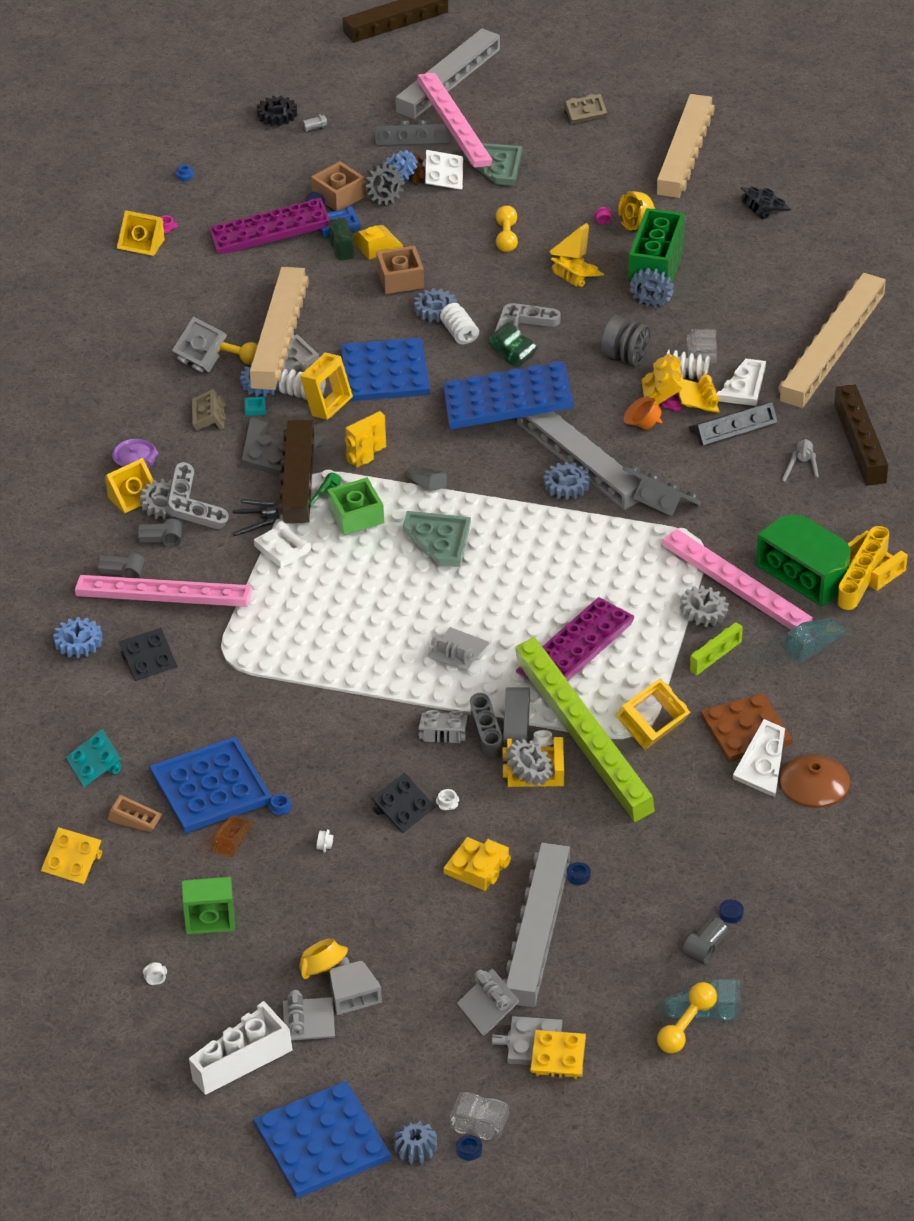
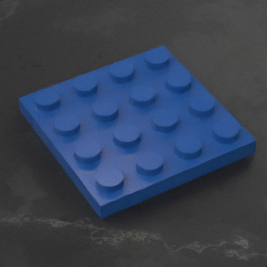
M422 338L341 344L343 365L353 395L349 401L430 395Z
M236 736L149 766L151 775L185 834L269 805L272 796Z
M347 1081L253 1118L257 1131L296 1199L391 1160V1153Z

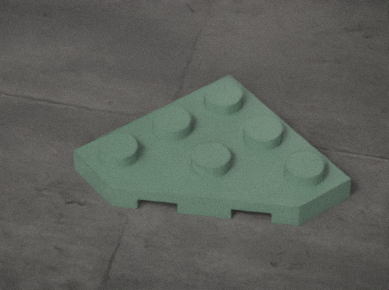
M482 143L492 158L491 166L474 168L495 184L515 186L522 156V146ZM463 153V159L472 165L465 153Z
M407 511L403 523V532L438 565L460 567L471 526V517Z

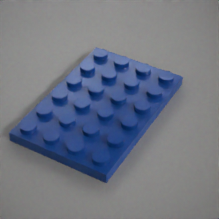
M554 361L541 366L532 365L524 369L514 368L501 373L492 372L484 376H470L467 379L461 380L452 379L443 383L450 430L574 408L565 361Z

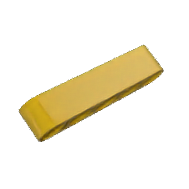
M875 526L871 528L839 584L838 606L840 608L852 610L857 607L871 582L872 571L879 567L887 553L889 530L887 528Z

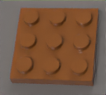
M764 693L701 710L702 720L728 763L743 758L764 719L785 728L783 747L792 745L793 738Z

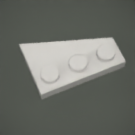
M764 719L736 768L733 779L775 797L785 728Z

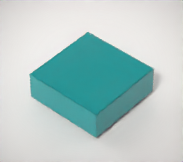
M265 397L244 398L245 416L266 415Z

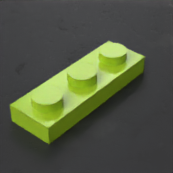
M735 622L729 628H725L714 639H710L702 648L694 651L690 657V672L697 676L742 642L743 626Z

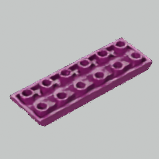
M322 198L227 223L217 224L209 227L217 253L226 254L326 228L330 224V219Z
M598 597L542 647L567 681H569L632 624L634 615ZM521 667L516 669L517 674L530 680Z

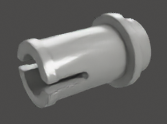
M318 114V117L303 120V127L306 132L317 128L324 129V126H327L325 115L321 116V114Z

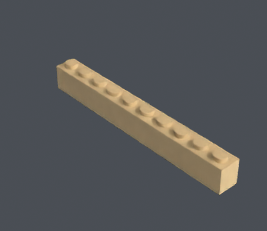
M281 267L250 369L251 389L276 390L277 383L281 382L282 371L285 369V360L288 358L291 339L294 338L297 318L300 316V308L303 306V298H305L306 288H308L309 277L305 276V268Z
M863 273L859 280H855L853 288L847 291L845 299L839 302L837 310L831 313L829 321L823 324L821 332L815 335L812 344L806 347L802 358H798L796 366L790 369L785 381H781L778 389L781 402L800 408L805 406L884 296L886 279Z

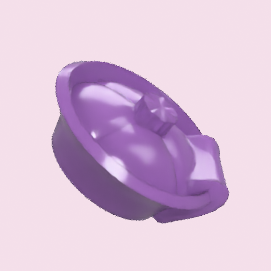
M129 439L121 442L114 448L112 457L121 467L143 458L149 469L159 453L155 446L146 440Z

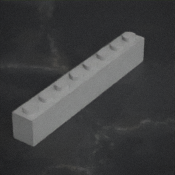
M483 28L480 29L426 73H435L447 92L450 91L500 50V35ZM417 80L398 94L395 99L396 112L412 119L418 117L432 105Z
M548 412L517 418L519 426L564 462H568L569 465L576 463V467L584 466V470H588L590 483L625 510L640 502L633 499L641 480L623 471V466L577 431L572 425L563 420L560 415H557L555 412Z
M541 843L540 851L535 852L533 866L536 867L535 870L531 869L529 884H531V887H526L525 902L527 903L521 907L520 919L522 923H517L515 935L518 938L517 942L513 941L511 956H513V960H508L506 974L509 976L508 979H503L504 983L520 1001L517 1004L520 1006L533 1008L536 1006L569 868L570 846Z

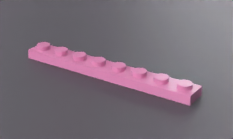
M435 73L418 74L417 82L472 166H491L492 158Z
M676 529L663 539L662 545L796 634L812 623V616L682 531Z
M80 575L75 593L76 596L248 607L252 588L251 585Z

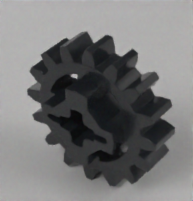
M281 95L279 98L272 96V99L266 97V101L261 100L260 104H257V117H259L260 121H265V124L271 123L274 126L275 123H278L279 126H282L283 122L289 124V120L294 121V117H297V104L294 103V100L289 101V97L283 98Z

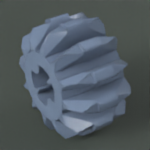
M409 1121L407 1127L400 1125L398 1132L395 1133L394 1151L399 1155L401 1161L408 1159L410 1165H412L414 1160H418L422 1165L424 1159L431 1160L433 1153H436L437 1135L435 1131H432L430 1124L422 1126L421 1121L417 1124H412Z

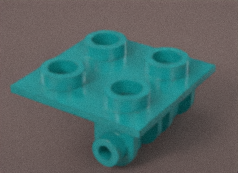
M103 729L66 756L83 787L89 785L107 770L113 774H118L121 771V764L119 762L121 758Z

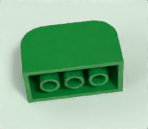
M646 208L629 253V285L635 273H639L640 269L646 272L647 268H650L653 272L656 268L659 274L665 272L664 277H670L669 283H673L683 251L685 213Z
M786 515L777 519L758 533L756 566L820 607H824L838 596L839 584L849 568L851 550L846 541L809 518L801 515Z

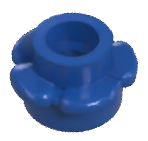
M181 165L177 168L175 174L179 180L189 181L193 178L194 170L188 165Z
M277 794L271 798L269 809L273 814L283 815L291 811L292 803L288 796Z

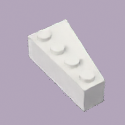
M264 1001L257 1005L258 1010L254 1013L244 1015L241 1018V1023L236 1027L226 1029L223 1032V1037L217 1041L212 1040L189 1058L192 1080L205 1095L293 1051L289 1028Z

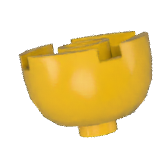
M628 191L626 195H622L620 198L618 214L622 216L624 221L621 224L627 230L633 231L639 229L646 208L655 209L651 198L645 193Z

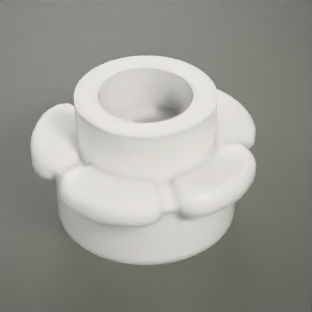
M546 730L536 731L534 738L531 740L534 745H540L541 747H550L554 744L552 733Z
M451 789L442 790L436 798V804L442 810H453L458 806L459 797Z
M327 829V832L319 831L316 849L326 852V849L332 848L334 835L329 834V829Z
M150 963L143 969L144 979L150 985L161 984L165 981L167 968L162 966L161 963Z

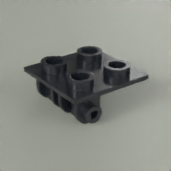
M741 187V190L745 192L741 196L742 202L761 219H767L770 216L769 212L771 209L791 210L785 204L786 202L774 195V191L769 188Z
M162 628L119 641L122 648L121 656L123 660H127L135 681L177 668Z
M405 772L371 798L375 802L373 811L377 815L386 814L402 833L435 808L434 804Z

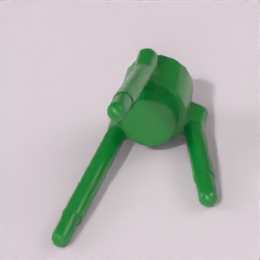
M333 472L327 474L319 490L311 499L310 508L323 492L328 494L327 489L342 484V478L338 474Z

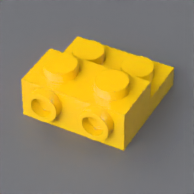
M668 353L664 357L659 358L653 363L654 371L642 378L644 397L655 398L657 405L683 389V376L680 371L681 363L676 356Z
M381 411L345 428L346 459L349 464H353L356 468L374 460V453L386 447L385 415Z
M467 837L444 866L443 872L450 877L486 891L490 884H494L497 881L502 868L505 869L509 865L511 859L509 847L489 839L483 844Z

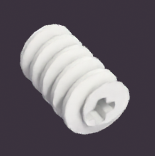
M451 303L443 308L440 314L441 321L457 343L468 344L478 337V327L458 303Z
M674 351L672 356H676L679 359L683 378H686L689 373L690 379H694L697 375V379L700 380L702 375L707 374L710 361L709 356L706 357L705 361H702L701 354L698 355L697 359H694L693 353L690 354L689 358H686L684 351L680 357H678V351Z
M285 369L282 373L281 382H279L280 392L307 400L300 379V375L303 372H298L296 375V371L292 369L288 374V370ZM326 380L319 384L322 395L325 390Z

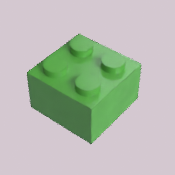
M368 477L327 489L329 509L344 535L384 523L383 503Z
M231 877L182 881L186 934L235 931Z

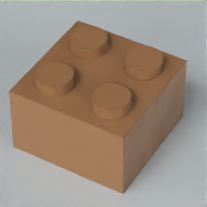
M339 161L311 176L312 196L316 199L322 198L323 203L334 211L342 210L366 197L364 193L366 187H363V184L366 182L364 176Z
M415 246L376 252L377 272L385 294L424 288V268Z

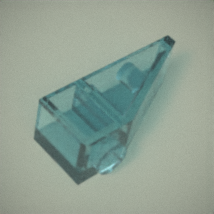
M834 618L803 622L787 632L785 652L800 663H803L848 633L849 629Z

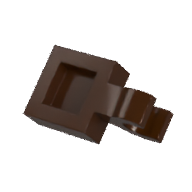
M415 152L413 155L418 163L416 164L417 168L413 170L414 174L411 176V181L417 186L420 178L425 180V167L422 166L424 159Z

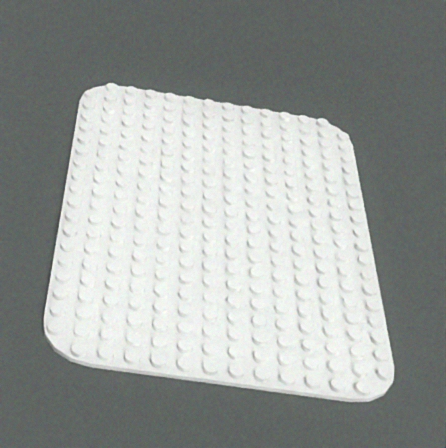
M325 470L312 474L311 499L319 490L327 474L331 472L338 474L342 478L341 485L368 477L383 503L384 523L344 535L329 509L328 494L323 492L310 508V523H286L294 534L311 544V550L282 568L261 552L246 584L251 585L252 588L248 607L236 606L222 637L221 651L226 662L237 671L252 676L441 710L460 711L471 715V696L476 693H485L491 700L496 719L503 721L506 687H529V725L568 732L531 680L516 673V669L520 665L517 663L515 646L534 636L541 646L545 645L594 600L600 597L634 615V620L623 633L568 682L609 738L625 739L633 736L615 715L625 703L659 678L669 685L689 622V616H683V610L679 608L682 594H685L686 589L692 590V586L699 589L704 574L662 545L663 539L678 529L701 545L703 543L685 528L455 490L438 489L428 491L418 484ZM407 511L471 517V526L460 567L438 565L403 532V523ZM280 515V519H276L272 529L275 528L277 523L283 521V515ZM281 536V537H280V538H281L282 540H284L287 544H289L293 549L297 547V546L294 545L291 541H289L285 536ZM449 627L486 640L489 644L466 671L429 657L428 653L434 647L431 645L432 638L442 637ZM652 695L635 709L652 727L660 714L662 705Z

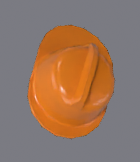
M642 397L629 406L623 420L627 425H636L644 430H649L654 425L662 424L660 419L662 410L656 404L655 398Z

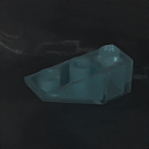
M714 979L706 982L715 988L717 1001L711 1009L706 1011L699 1010L694 1018L739 1019L740 980ZM690 989L665 998L664 1017H682L691 1005L689 1001Z

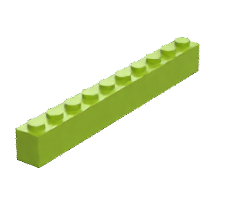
M535 636L515 646L517 663L631 819L636 822L654 813L652 794Z

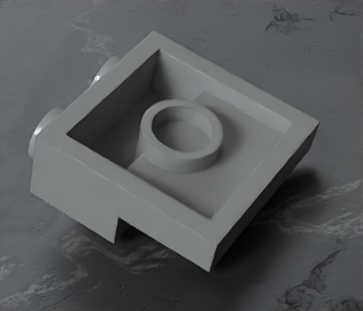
M193 316L172 351L178 356L177 360L185 365L191 363L193 364L192 368L202 373L205 370L209 373L220 356L216 352L227 335L223 331Z

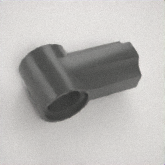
M168 519L163 524H139V543L162 542L167 547H177L181 543L182 523L179 520Z
M135 553L127 555L126 558L101 555L98 567L99 574L118 575L122 578H140L145 560L141 555Z
M717 917L709 919L697 934L693 933L687 938L683 947V953L707 964L712 958L716 946L728 933V927L724 924L723 920Z

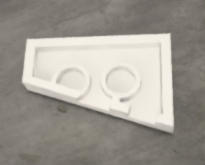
M745 359L734 372L731 380H727L724 388L716 393L719 401L757 406L766 361Z

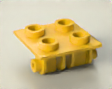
M560 256V258H551L555 262L552 266L553 273L564 280L566 279L567 282H570L575 287H583L585 285V277L604 275V273L598 270L597 266L584 262L582 257Z
M707 374L702 375L698 383L682 379L683 389L678 394L683 405L699 408L707 412L719 413L717 406L719 397L716 394L711 376Z
M58 827L41 871L84 884L93 861L100 859L102 856V850H99L101 840Z
M535 1030L531 1073H536V1076L549 1075L551 1073V1077L559 1074V1078H562V1074H565V1077H574V1079L582 1077L586 1034Z

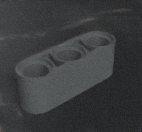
M506 687L504 747H507V739H512V744L516 740L520 742L522 739H525L528 743L529 687Z
M476 693L470 698V710L479 744L484 756L497 758L502 754L503 747L502 734L494 709L487 694Z

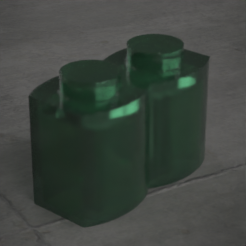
M345 218L330 220V244L334 248L335 257L339 261L353 259L354 236L349 230L348 221Z
M506 322L496 330L488 341L494 351L503 355L505 360L516 368H519L533 357L537 349L531 339L523 336L519 329L509 322Z

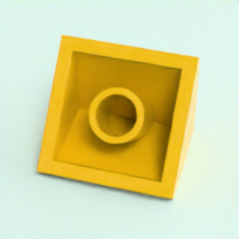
M125 210L117 249L154 256L165 240L163 218Z
M586 223L550 250L551 255L580 258L585 255L589 225Z
M143 458L105 475L108 498L124 514L142 506L140 504L141 490L146 489L147 483L153 485V478Z

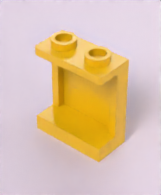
M868 530L861 535H857L854 540L848 543L851 550L849 566L868 535ZM903 551L898 552L894 556L887 552L879 567L872 571L871 582L868 586L878 591L906 571L908 555Z
M554 737V747H541L540 749L542 752L547 751L546 757L553 760L550 763L554 766L552 770L553 775L543 785L539 783L537 786H564L563 737ZM507 739V747H503V761H507V763L509 760L505 759L506 751L511 746L512 739ZM503 764V778H508V787H536L533 782H530L528 785L524 779L519 780L517 773H511L513 768Z

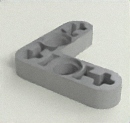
M516 303L507 304L503 308L495 330V343L499 346L510 345L513 342L519 323L555 327L561 323V313L553 308Z
M185 462L177 464L166 505L167 512L173 517L214 529L223 528L229 518L227 511L217 506L189 499L194 469ZM182 471L186 475L184 479H181ZM180 486L184 488L185 493L177 492L175 487ZM198 509L203 515H195L192 510Z

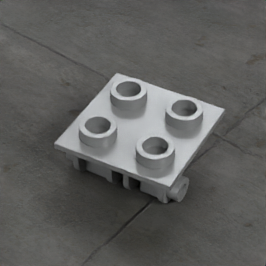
M449 627L442 637L432 638L431 645L434 647L428 653V656L467 671L489 642Z
M436 710L422 713L419 724V739H423L424 742H435L437 731V742H440L441 731H444V743H447L449 731V743L465 741L468 714H463L460 711H452L446 714Z
M491 969L489 972L478 970L474 975L477 984L457 1002L483 1036L520 1002L494 969Z
M298 990L291 991L287 997L288 1000L283 1001L284 1023L290 1030L291 1040L335 1038L333 997L303 999L302 994Z

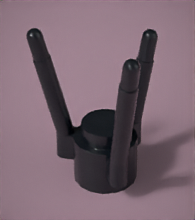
M241 499V503L261 506L260 508L233 510L234 514L261 513V518L266 520L236 531L233 535L237 536L266 525L274 524L276 519H280L278 502Z

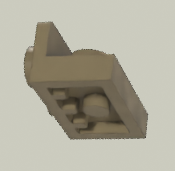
M589 94L578 99L571 98L565 101L563 112L568 114L571 124L607 116V110L601 94Z
M214 389L192 399V424L196 431L209 427L213 423L220 430L225 428L224 420H226L224 407L226 404L221 395L218 396Z

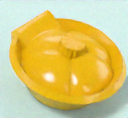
M329 938L306 949L303 952L299 965L303 979L334 968L346 956L348 947L341 946L334 939Z

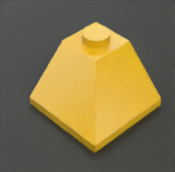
M384 225L369 227L350 237V241L369 260L376 258L377 251L403 247V244Z

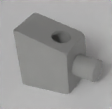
M344 957L335 965L336 968H332L329 971L336 1015L382 1003L381 986L363 961L350 963L349 959Z

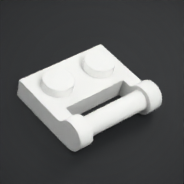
M283 521L277 523L274 529L254 539V546L280 568L302 557L311 550V544L294 534ZM281 536H285L289 541H291V542H292L294 545H296L297 547L293 549L289 544H287V543H286L284 540H282L280 537H281Z

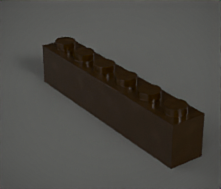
M397 0L343 17V33L355 43L448 13V0Z
M856 384L837 386L835 389L834 406L865 485L887 483L888 462Z
M288 420L287 429H283V439L286 443L282 444V453L285 458H281V468L284 472L280 473V482L283 487L279 488V497L282 502H278L279 515H283L284 523H310L315 437L313 420Z

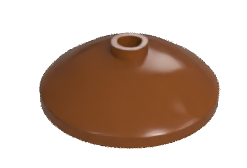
M808 754L796 757L786 763L780 772L779 783L783 793L793 802L806 807L822 808L838 803L847 795L850 787V777L844 766L836 760L824 755Z

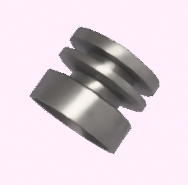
M617 315L613 316L608 322L602 337V355L615 360L621 357V361L624 363L629 362V364L634 366L639 365L649 347L651 338L650 326L636 321L631 323L627 318Z

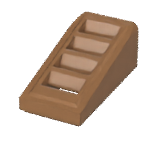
M119 795L110 809L108 821L153 832L162 814ZM148 817L153 818L150 823L146 822Z

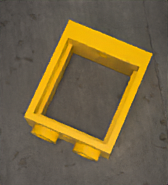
M325 352L300 375L308 405L314 417L328 420L353 397L341 356ZM329 377L333 392L324 399L319 384Z
M659 678L625 703L616 713L615 717L642 748L646 750L680 725L690 714V711L685 703L680 701L672 692L670 686ZM652 695L673 718L671 722L657 732L652 729L635 709Z

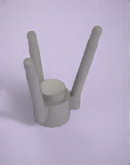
M807 439L797 443L796 451L792 453V458L782 478L783 482L789 476L796 459L802 462L811 460L815 478L819 477L816 454L813 453L814 446Z

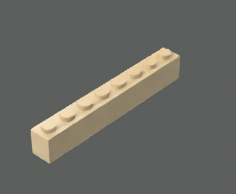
M695 94L689 95L657 179V195L680 198L681 192L686 190L691 169H694L695 158H698L699 148L702 147L703 137L706 136L707 126L709 127L711 116L714 114L715 105H712V97Z

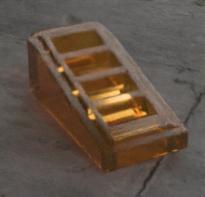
M237 815L230 816L213 836L212 851L232 858L252 828L254 821Z

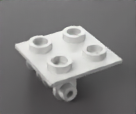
M426 150V159L423 160L422 164L425 167V184L462 190L463 156Z

